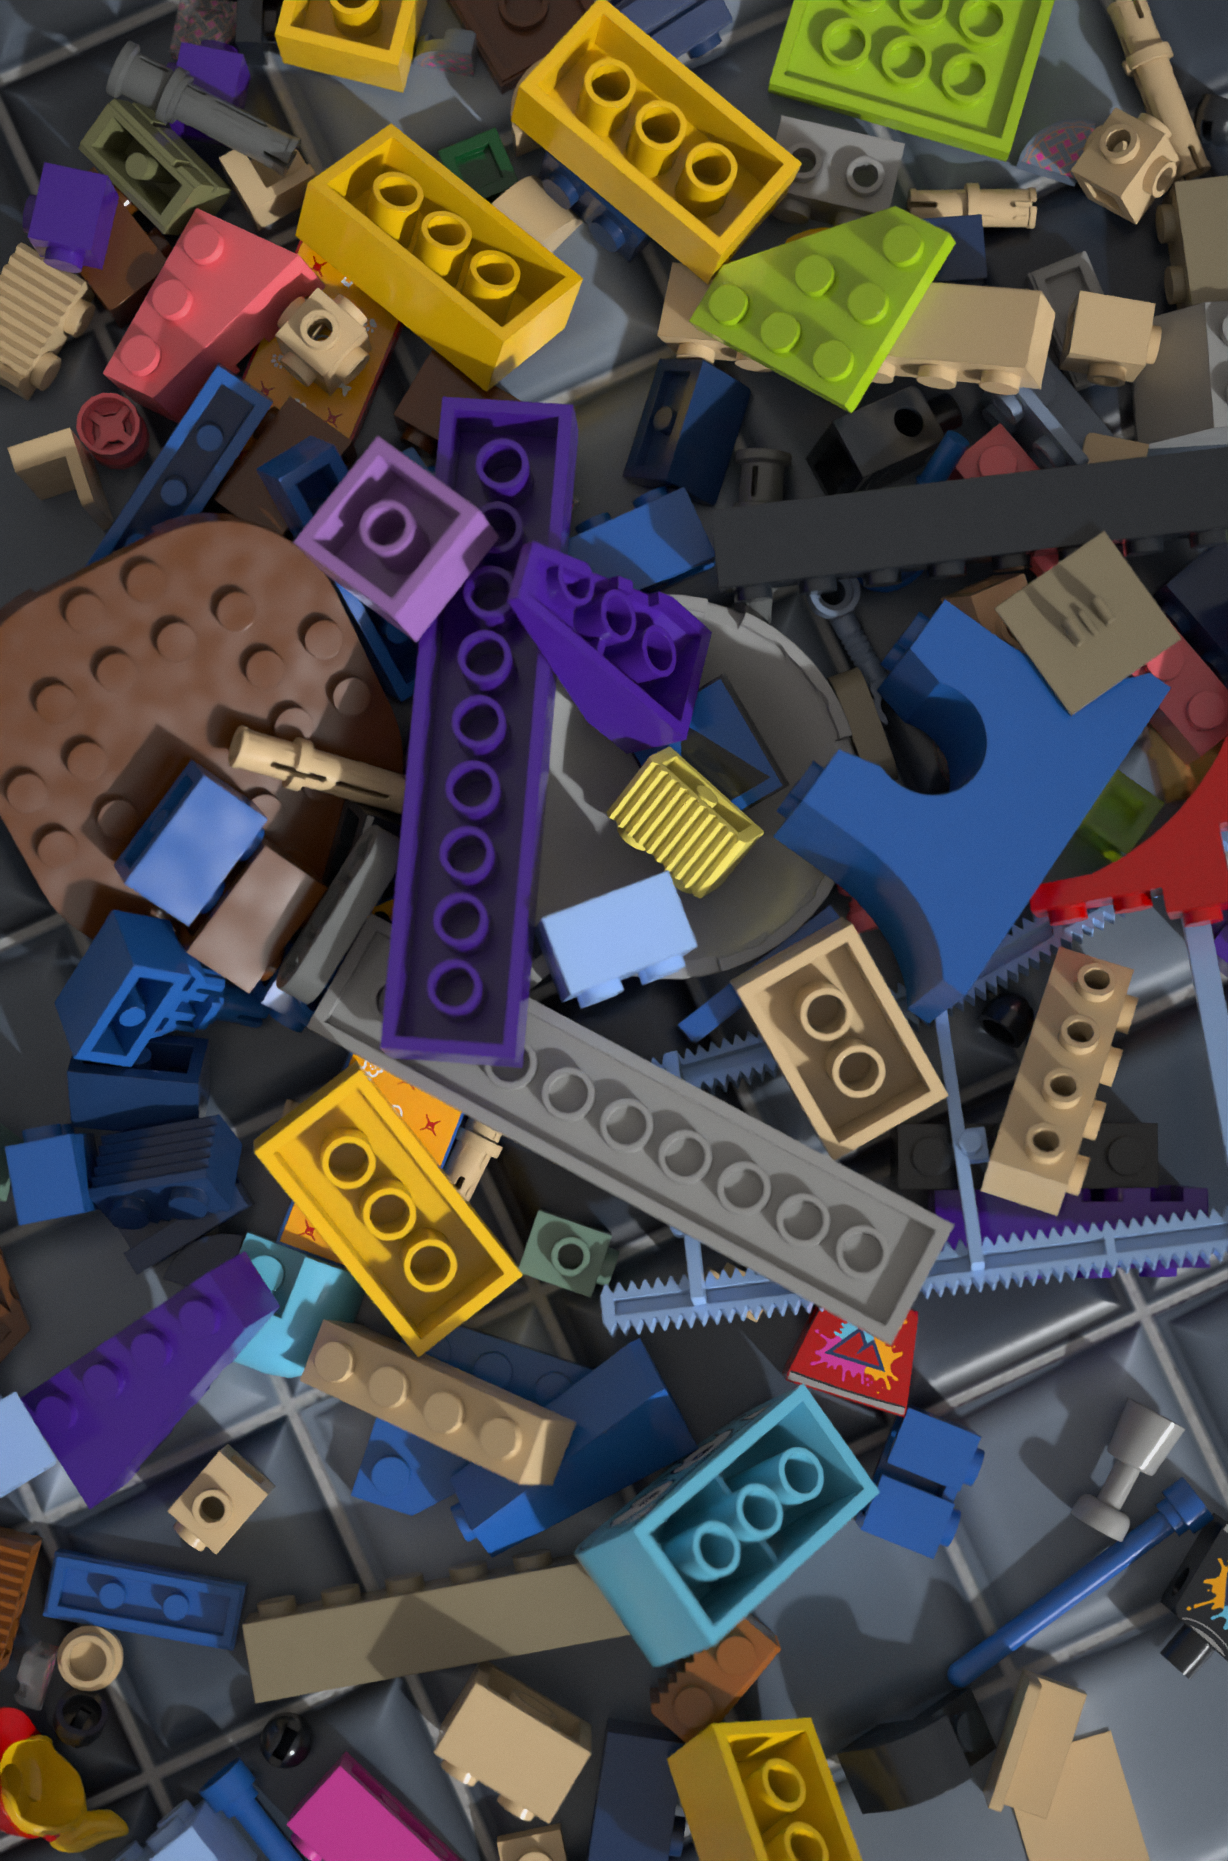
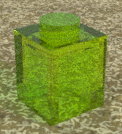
M1117 769L1074 834L1109 860L1115 862L1133 849L1165 803Z

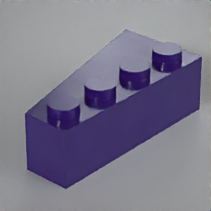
M1159 1185V1188H1081L1078 1196L1065 1192L1057 1216L982 1192L981 1189H974L982 1245L986 1236L995 1245L999 1235L1003 1237L1006 1243H1009L1012 1233L1022 1242L1025 1231L1030 1234L1033 1240L1036 1239L1038 1230H1041L1045 1237L1049 1238L1052 1228L1062 1237L1065 1226L1070 1229L1073 1235L1076 1234L1078 1225H1081L1086 1233H1089L1092 1223L1102 1232L1105 1221L1110 1224L1113 1230H1116L1120 1219L1126 1228H1129L1132 1218L1142 1227L1146 1216L1156 1225L1160 1214L1167 1223L1170 1222L1172 1213H1175L1182 1222L1186 1211L1196 1220L1200 1209L1209 1218L1208 1188L1188 1185ZM927 1189L928 1211L954 1225L946 1241H948L953 1250H956L959 1240L968 1248L959 1189ZM1198 1255L1195 1266H1193L1188 1258L1184 1257L1182 1267H1179L1172 1258L1168 1269L1158 1260L1154 1271L1147 1262H1144L1142 1271H1138V1277H1176L1177 1268H1210V1260L1206 1264L1202 1257ZM1131 1263L1130 1268H1136L1134 1264ZM1104 1267L1101 1277L1097 1275L1093 1268H1091L1088 1278L1113 1277L1107 1267ZM1078 1270L1075 1278L1085 1277L1083 1276L1081 1271Z
M245 1251L209 1271L20 1398L89 1509L122 1488L133 1478L147 1457L159 1448L171 1434L172 1428L192 1406L197 1404L211 1388V1383L223 1369L234 1361L279 1309V1303Z

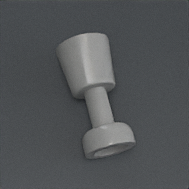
M1127 1397L1107 1449L1108 1453L1117 1458L1098 1496L1083 1494L1077 1499L1070 1513L1094 1529L1122 1542L1129 1530L1130 1520L1120 1509L1140 1472L1153 1476L1183 1434L1185 1428Z

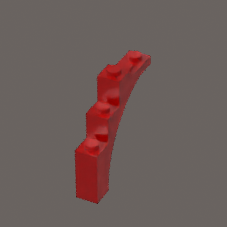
M1228 734L1217 758L1198 788L1178 812L1157 832L1122 858L1093 874L1041 883L1029 900L1031 912L1037 918L1048 917L1050 926L1066 925L1087 920V909L1113 904L1114 914L1146 910L1153 907L1152 897L1163 895L1166 913L1170 920L1183 918L1184 927H1197L1223 921L1222 910L1228 909V865L1221 833L1228 831Z

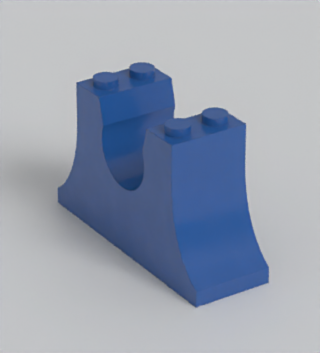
M946 599L930 618L919 611L905 632L901 634L880 663L881 666L890 672L876 691L904 723L919 728L929 735L940 747L947 761L950 773L949 793L943 795H924L910 791L893 781L881 766L838 750L825 767L813 761L800 780L795 783L776 810L777 813L786 819L773 836L841 886L869 914L886 938L897 959L904 980L907 1009L928 1024L966 996L1171 689V687L1151 673L1125 678L1070 716L1026 654L994 635Z

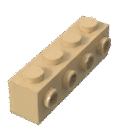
M1059 946L981 1188L982 1192L1056 1216L1058 1215L1065 1192L1076 1196L1079 1195L1090 1160L1089 1157L1078 1154L1083 1137L1094 1141L1096 1139L1107 1103L1095 1100V1095L1099 1083L1109 1087L1112 1086L1123 1052L1122 1049L1111 1046L1114 1033L1118 1031L1128 1034L1139 999L1127 994L1134 969Z

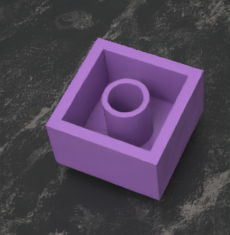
M377 437L296 538L294 543L318 569L417 642L499 537L479 509L380 437Z

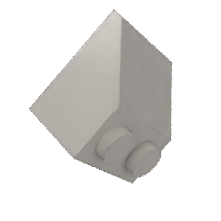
M1228 301L1204 302L1154 316L1152 325L1161 326L1162 328L1157 358L1153 365L1146 364L1137 378L1131 382L1135 441L1149 444L1148 449L1228 444Z

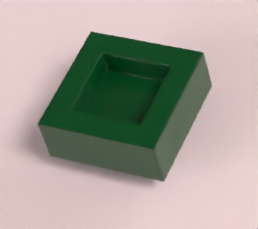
M496 127L438 151L440 163L491 204L507 189L518 182Z

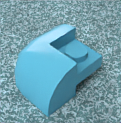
M247 1232L239 1254L244 1251L247 1253L280 1307L233 1362L268 1375L286 1378L301 1376L323 1319L354 1323L366 1292L349 1270L276 1244L275 1240L254 1232Z

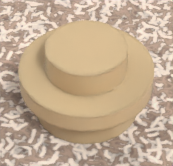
M86 1624L75 1628L63 1639L58 1650L57 1663L62 1677L72 1687L82 1691H96L108 1686L117 1677L123 1665L124 1653L120 1640L110 1629Z

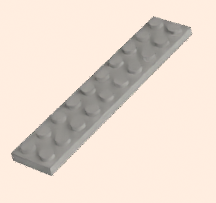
M372 913L370 914L307 1025L310 1031L888 1345L893 1343L954 1226L953 1224L531 998L528 1001L523 1068L390 1058L380 1049L392 924Z

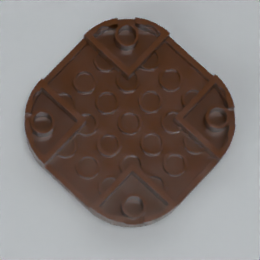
M199 513L166 520L152 526L153 533L37 592L30 588L13 598L0 609V815L50 904L70 925L93 940L112 910L170 920L174 932L181 925L182 922L125 885L113 865L191 760L253 801L268 819L262 827L264 829L263 837L312 869L322 881L345 798L307 787H302L299 791L290 790L282 786V780L241 768L229 767L228 753L230 744L239 726L242 725L250 730L293 742L298 737L313 742L314 749L403 774V748L397 720L335 589L327 576L294 543L270 527L236 518L234 515L221 513Z

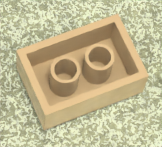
M844 917L835 920L730 980L737 996L832 1160H837L949 1096L855 927Z

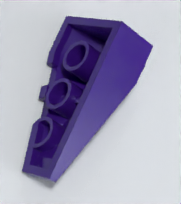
M534 541L523 544L507 601L586 721L626 754L686 740L712 631L675 598L659 591L651 594L644 593L633 588V581L619 575L606 578L592 572L588 563Z

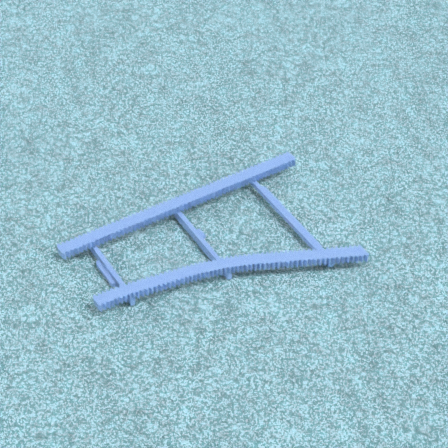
M1228 831L1221 832L1225 851L1228 852ZM1113 904L1087 909V920L1066 925L1050 926L1048 917L1037 918L1034 914L1033 922L1022 918L1023 929L1014 924L1012 925V936L1008 933L1006 934L966 996L953 1006L963 1012L965 1000L975 1006V995L984 1001L986 1000V990L997 995V984L1008 989V978L1018 983V972L1028 977L1029 966L1040 970V959L1050 963L1051 953L1057 955L1059 946L1072 950V939L1082 944L1083 933L1093 937L1094 927L1102 931L1104 930V920L1115 924ZM1126 913L1117 915L1125 918ZM1181 918L1228 1171V1013L1211 924L1184 927L1183 918ZM897 983L898 993L889 988L905 1019L914 1030L919 1032L920 1021L930 1027L931 1022L929 1024L907 1009L906 990L903 985ZM953 1006L934 1019L944 1088L949 1095L946 1097L968 1248H966L961 1240L958 1241L956 1250H953L948 1241L945 1242L943 1251L939 1253L920 1289L927 1299L932 1288L935 1289L939 1297H942L946 1286L952 1295H955L958 1285L968 1294L972 1283L979 1292L982 1291L985 1282L989 1284L992 1290H995L998 1280L1008 1289L1011 1278L1021 1287L1024 1277H1027L1031 1284L1035 1285L1038 1275L1048 1284L1051 1273L1054 1274L1059 1282L1062 1281L1064 1272H1067L1074 1281L1078 1270L1088 1279L1091 1268L1094 1269L1099 1277L1102 1276L1104 1267H1107L1114 1276L1118 1265L1128 1274L1131 1263L1141 1272L1144 1262H1147L1154 1271L1158 1260L1168 1269L1172 1258L1179 1267H1182L1184 1257H1187L1191 1264L1195 1266L1198 1255L1208 1264L1212 1253L1219 1262H1222L1224 1253H1228V1206H1226L1222 1217L1215 1208L1212 1209L1210 1218H1207L1200 1209L1196 1220L1186 1211L1182 1222L1175 1213H1172L1170 1222L1167 1223L1160 1214L1156 1225L1146 1216L1142 1227L1132 1218L1129 1228H1126L1120 1219L1116 1230H1113L1110 1224L1105 1221L1102 1232L1092 1223L1089 1233H1086L1083 1227L1078 1225L1076 1234L1073 1235L1070 1229L1065 1226L1062 1237L1052 1228L1049 1238H1046L1043 1232L1038 1230L1036 1239L1033 1240L1030 1234L1025 1231L1022 1242L1012 1233L1009 1243H1006L1003 1237L999 1235L995 1245L992 1244L987 1236L982 1245L970 1164L989 1162L985 1126L964 1128L948 1015L953 1017ZM747 1031L745 1041L736 1034L733 1045L723 1038L720 1049L711 1041L708 1052L701 1045H698L695 1056L686 1048L684 1059L676 1050L665 1053L661 1065L654 1057H652L651 1061L652 1064L703 1091L707 1089L712 1096L715 1095L716 1085H719L724 1092H727L729 1082L739 1089L741 1078L751 1085L753 1075H756L763 1082L766 1071L776 1078L778 1066L760 1034L756 1038L750 1031ZM671 1226L670 1229L673 1235L685 1240L689 1280L683 1274L680 1284L677 1285L673 1277L670 1276L667 1285L664 1286L658 1277L654 1287L651 1288L646 1279H644L640 1290L631 1281L627 1291L624 1290L619 1282L614 1293L605 1284L600 1294L603 1324L612 1338H614L618 1327L627 1336L631 1326L640 1334L643 1325L646 1324L651 1333H653L657 1322H659L664 1331L667 1330L670 1321L679 1330L683 1319L692 1328L697 1317L703 1326L706 1325L709 1316L718 1325L722 1314L731 1323L735 1313L739 1315L742 1321H745L746 1315L750 1311L755 1320H757L761 1309L764 1310L768 1318H771L774 1308L783 1317L787 1306L791 1308L795 1315H797L800 1305H803L808 1313H810L813 1303L759 1274L756 1275L754 1271L748 1268L744 1277L735 1268L732 1278H729L725 1270L722 1269L718 1280L709 1271L706 1281H704L700 1242Z

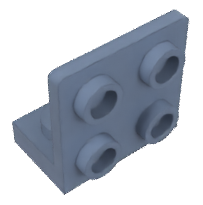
M1048 356L1041 389L1019 387V392L1014 395L996 394L985 390L980 399V402L985 407L982 410V415L988 426L993 429L1001 423L1039 469L1088 464L1089 458L1082 451L1083 440L1088 433H1097L1115 437Z

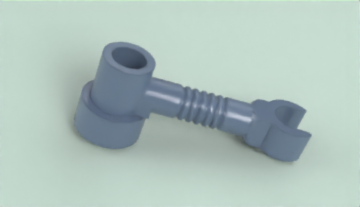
M857 578L836 580L837 605H830L824 602L821 594L806 595L807 602L814 614L829 620L838 638L842 640V645H845L844 649L848 651L847 654L851 656L850 659L854 662L853 665L860 669L881 724L884 727L888 725V720L881 710V700L883 697L876 690L888 674L885 668L880 665L879 657H876V652L870 646V641L867 640V636L864 635V631L861 630V625L853 613L854 607L860 598V584Z

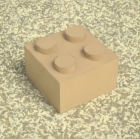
M484 1661L477 1664L442 1722L434 1753L443 1758L440 1764L441 1767L458 1781L474 1786L477 1780L500 1793L497 1798L498 1802L515 1816L531 1821L534 1815H536L545 1822L550 1823L591 1754V1724L489 1661Z

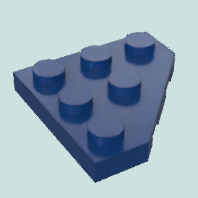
M459 1325L425 1352V1354L542 1407L548 1405L595 1369L464 1325ZM402 1338L401 1343L408 1346V1344ZM376 1417L351 1496L413 1516L456 1494L450 1478L471 1463V1461Z

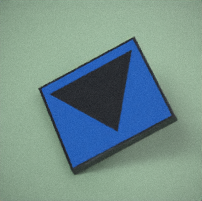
M725 673L698 689L686 740L631 753L639 768H641L651 755L670 746L742 812L747 811L790 785Z

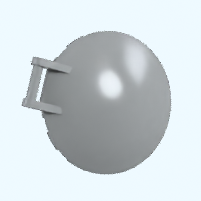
M669 595L675 598L712 631L699 688L721 674H726L790 784L743 812L764 831V834L757 840L756 844L749 850L748 854L735 867L734 871L720 887L703 898H698L693 893L682 892L675 887L698 947L683 956L686 967L661 979H686L727 971L756 959L794 934L822 904L835 882L773 837L786 819L777 813L776 810L813 761L825 767L838 750L854 756L855 754L850 738L852 736L851 728L839 700L816 665L795 643L774 627L747 612L744 615L730 608L710 603L706 598ZM558 677L535 927L544 917L664 872V865L657 862L654 855L633 848L620 837L616 821L608 818L606 813L640 770L637 762L631 753L626 754L586 721ZM543 953L537 959L532 956L530 990L550 974Z

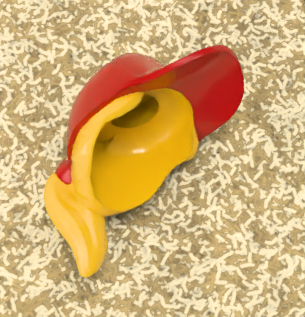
M0 1707V1831L28 1839L42 1837L56 1850L66 1853L82 1852L102 1842L126 1836L129 1833V1827L115 1812L108 1809L87 1811L86 1795L81 1777L71 1763L55 1750L51 1738L42 1735L24 1712L12 1707Z

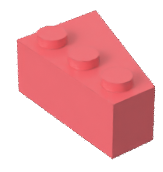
M196 208L103 374L134 402L179 423L218 362L237 374L240 369L236 365L263 338L270 342L275 337V334L280 330L277 326L280 316L296 298L300 296L303 298L309 297L317 287L323 290L326 286L298 254Z

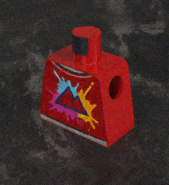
M814 1305L784 1365L782 1376L786 1381L799 1385L804 1383L806 1387L904 1417L908 1404L918 1311L910 1308L893 1343L888 1345L826 1310L821 1312L818 1306Z

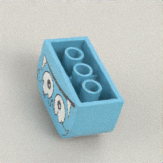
M804 1383L743 1413L697 1445L699 1449L675 1462L576 1548L575 1556L653 1667L667 1664L716 1644L880 1493Z

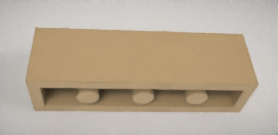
M323 1319L300 1379L301 1382L518 1484L553 1485L576 1425L575 1421L425 1353L418 1358L409 1346L356 1323Z

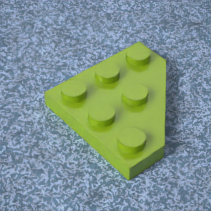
M893 206L722 265L689 322L702 333L852 414L956 242L950 233L897 206Z

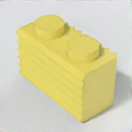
M670 746L651 755L606 812L608 818L616 821L617 831L627 844L635 849L654 855L655 860L664 865V872L669 871L672 882L677 889L688 894L693 893L698 898H703L720 887L734 871L735 867L748 854L749 850L756 844L757 840L764 834V831Z

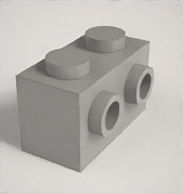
M781 115L776 142L802 164L787 195L772 211L774 217L792 224H806L811 219L833 224V227L890 208L905 143Z

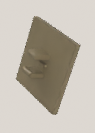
M1105 531L995 607V611L1070 716L1182 639Z

